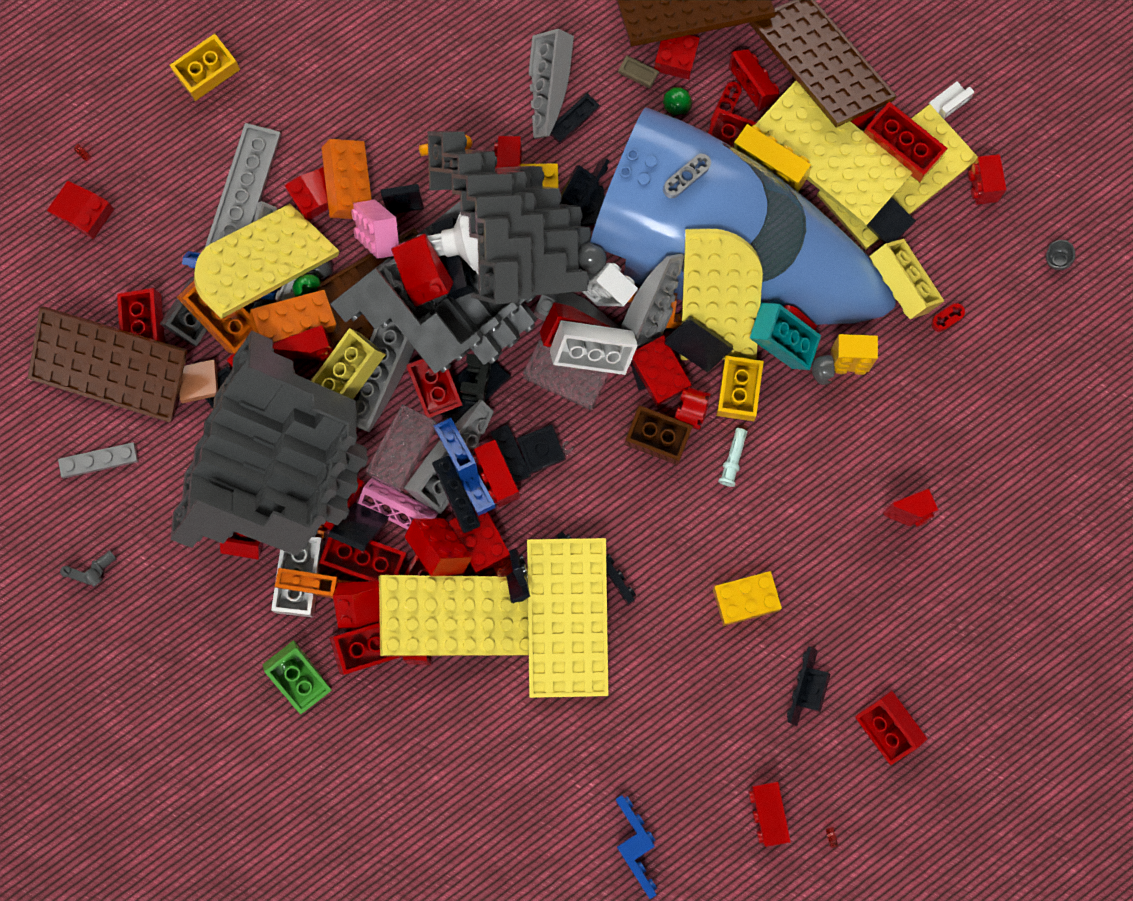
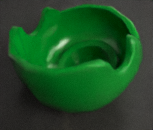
M675 87L665 93L663 105L665 110L674 116L679 114L686 115L692 108V99L686 90Z
M311 274L298 277L292 286L294 297L302 296L309 292H316L317 287L321 285L319 278Z

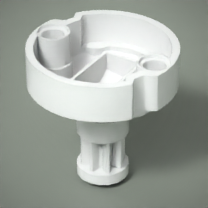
M460 212L454 228L442 230L441 233L427 236L438 256L446 255L447 257L460 255L478 274V239L469 237V217L462 216Z

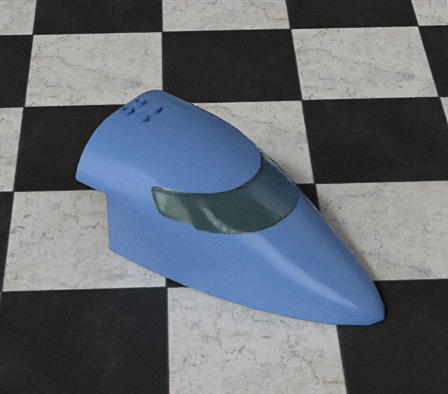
M644 108L633 128L614 173L590 243L600 246L604 251L626 259L624 276H629L634 280L635 284L642 286L646 278L667 256L684 255L685 229H721L743 238L758 254L763 272L761 303L796 307L816 325L853 324L883 317L896 307V299L893 297V292L884 283L882 275L873 265L872 260L852 239L797 190L752 158L707 132L650 108ZM698 154H705L710 158L711 166L708 171L678 197L668 198L663 193L665 182ZM699 162L697 166L694 168L695 171H697V169L700 166H704L705 162ZM685 171L682 173V178L690 181L692 174ZM677 181V183L674 186H670L668 190L675 191V189L680 183ZM684 259L681 273L676 279L679 282L678 287L674 289V293H677V299L683 300Z

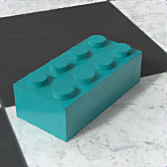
M761 303L750 335L752 341L787 366L800 370H810L821 338L819 333L782 305Z

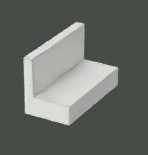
M956 82L930 101L929 104L945 119L969 101L974 91L971 87L964 90Z

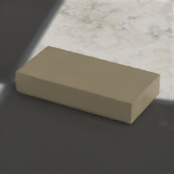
M629 56L625 57L618 70L619 74L651 89L659 75L658 70Z

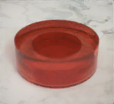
M79 143L74 147L75 152L85 161L92 157Z
M501 560L494 566V571L498 577H504L513 572L511 560Z
M833 827L826 828L830 848L838 847Z

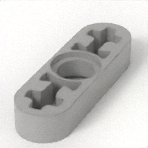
M698 154L665 182L663 186L665 196L668 198L678 197L708 171L711 166L710 158L705 154ZM704 161L705 165L700 166L697 169V171H695L694 168L697 166V164L699 162ZM683 172H690L692 179L690 181L684 180L682 178ZM677 181L680 183L675 189V191L668 190L669 187L674 186L677 183Z

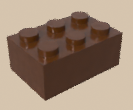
M639 405L624 445L678 465L693 426Z

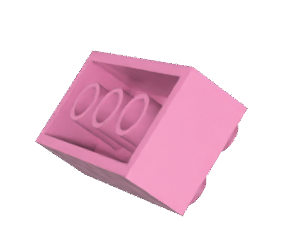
M376 200L353 203L354 209H352L351 213L356 223L354 228L355 238L377 259L393 256L391 248L399 245L396 217Z

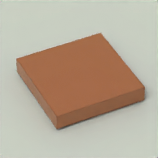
M213 359L184 366L179 390L180 401L187 403L214 397L218 391L216 361Z

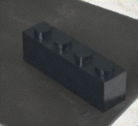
M449 217L432 224V235L439 234L442 230L454 228L457 220ZM446 255L439 256L454 282L449 293L446 295L457 299L475 292L470 266L460 255L447 257Z

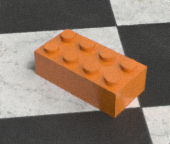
M329 139L321 147L330 218L353 219L351 213L352 209H354L353 203L371 200L364 141Z
M194 281L177 296L179 301L228 353L235 354L251 330L254 331L249 319V313L244 307L221 319L201 299Z
M325 290L253 308L249 314L254 332L272 339L273 343L320 325L328 333L334 332L336 327V321Z

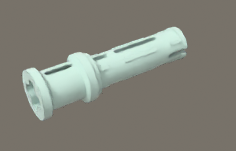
M736 428L729 456L727 461L723 463L722 477L718 480L722 485L734 487L736 484L734 481L736 473L740 470L738 465L748 433L745 429Z

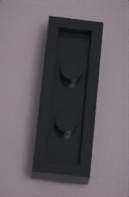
M586 93L556 121L550 135L561 144L600 108V105Z
M508 424L491 431L493 440H496L515 484L530 478V472Z

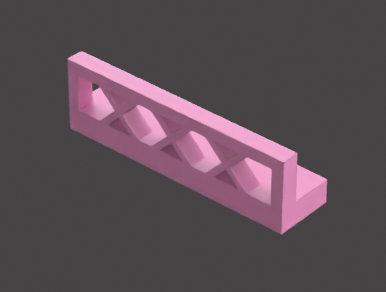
M373 478L364 486L358 501L360 505L389 516V521L407 530L413 519H434L438 517V513L431 508ZM366 495L372 497L375 503L370 504L364 501ZM382 505H388L392 512L384 511ZM403 513L407 515L409 520H402L399 514Z

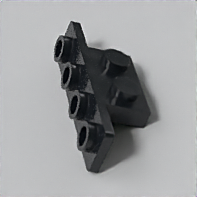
M607 158L600 160L592 174L580 165H577L561 192V199L569 205L580 206L582 211L590 203L592 192L598 188L600 184L598 182L599 179L607 172L609 160Z
M445 456L432 462L462 532L467 533L480 527V523L450 456Z
M517 548L509 550L510 558L504 561L512 603L522 602L530 597L527 563L524 555L519 554Z
M809 646L803 654L802 670L798 673L797 688L794 689L792 694L793 703L787 712V722L794 726L798 725L802 708L821 712L831 676L828 672L813 669L818 651Z

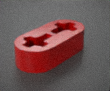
M959 303L950 305L932 319V328L937 332H943L964 317L965 308ZM953 309H954L955 311H957V310L960 311V313H959L958 315H954V316L950 317V315H951L952 312H953ZM945 318L947 319V320L944 322L943 326H942V325H939V326H938V325L936 324V323L938 322V319H939L940 321L943 320V319H945Z

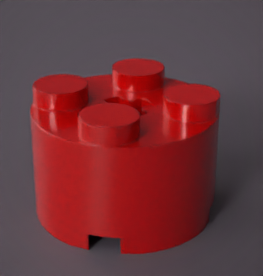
M690 387L688 390L683 389L681 395V402L683 404L682 408L678 407L676 420L692 425L693 429L701 430V426L698 424H703L709 405L706 398H710L711 394Z

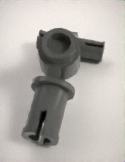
M395 259L386 264H381V267L378 269L382 275L386 274L391 287L410 311L411 308L415 311L418 306L415 307L406 290H404L403 283L399 280H394L390 270L397 266Z
M108 550L99 559L93 560L91 568L85 573L69 566H63L60 569V574L63 577H69L95 587L103 580L101 578L104 572L103 569L117 559Z

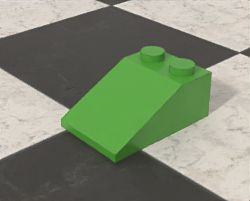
M294 640L262 664L264 672L300 715L332 691Z

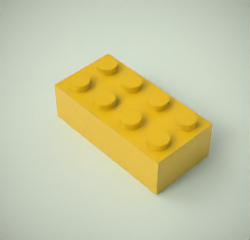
M747 124L734 142V148L770 170L799 192L810 176V161L804 156L799 157L794 154L790 147L786 145L784 147L781 146L774 137L770 135L767 137L762 134L758 127L754 125L751 127Z

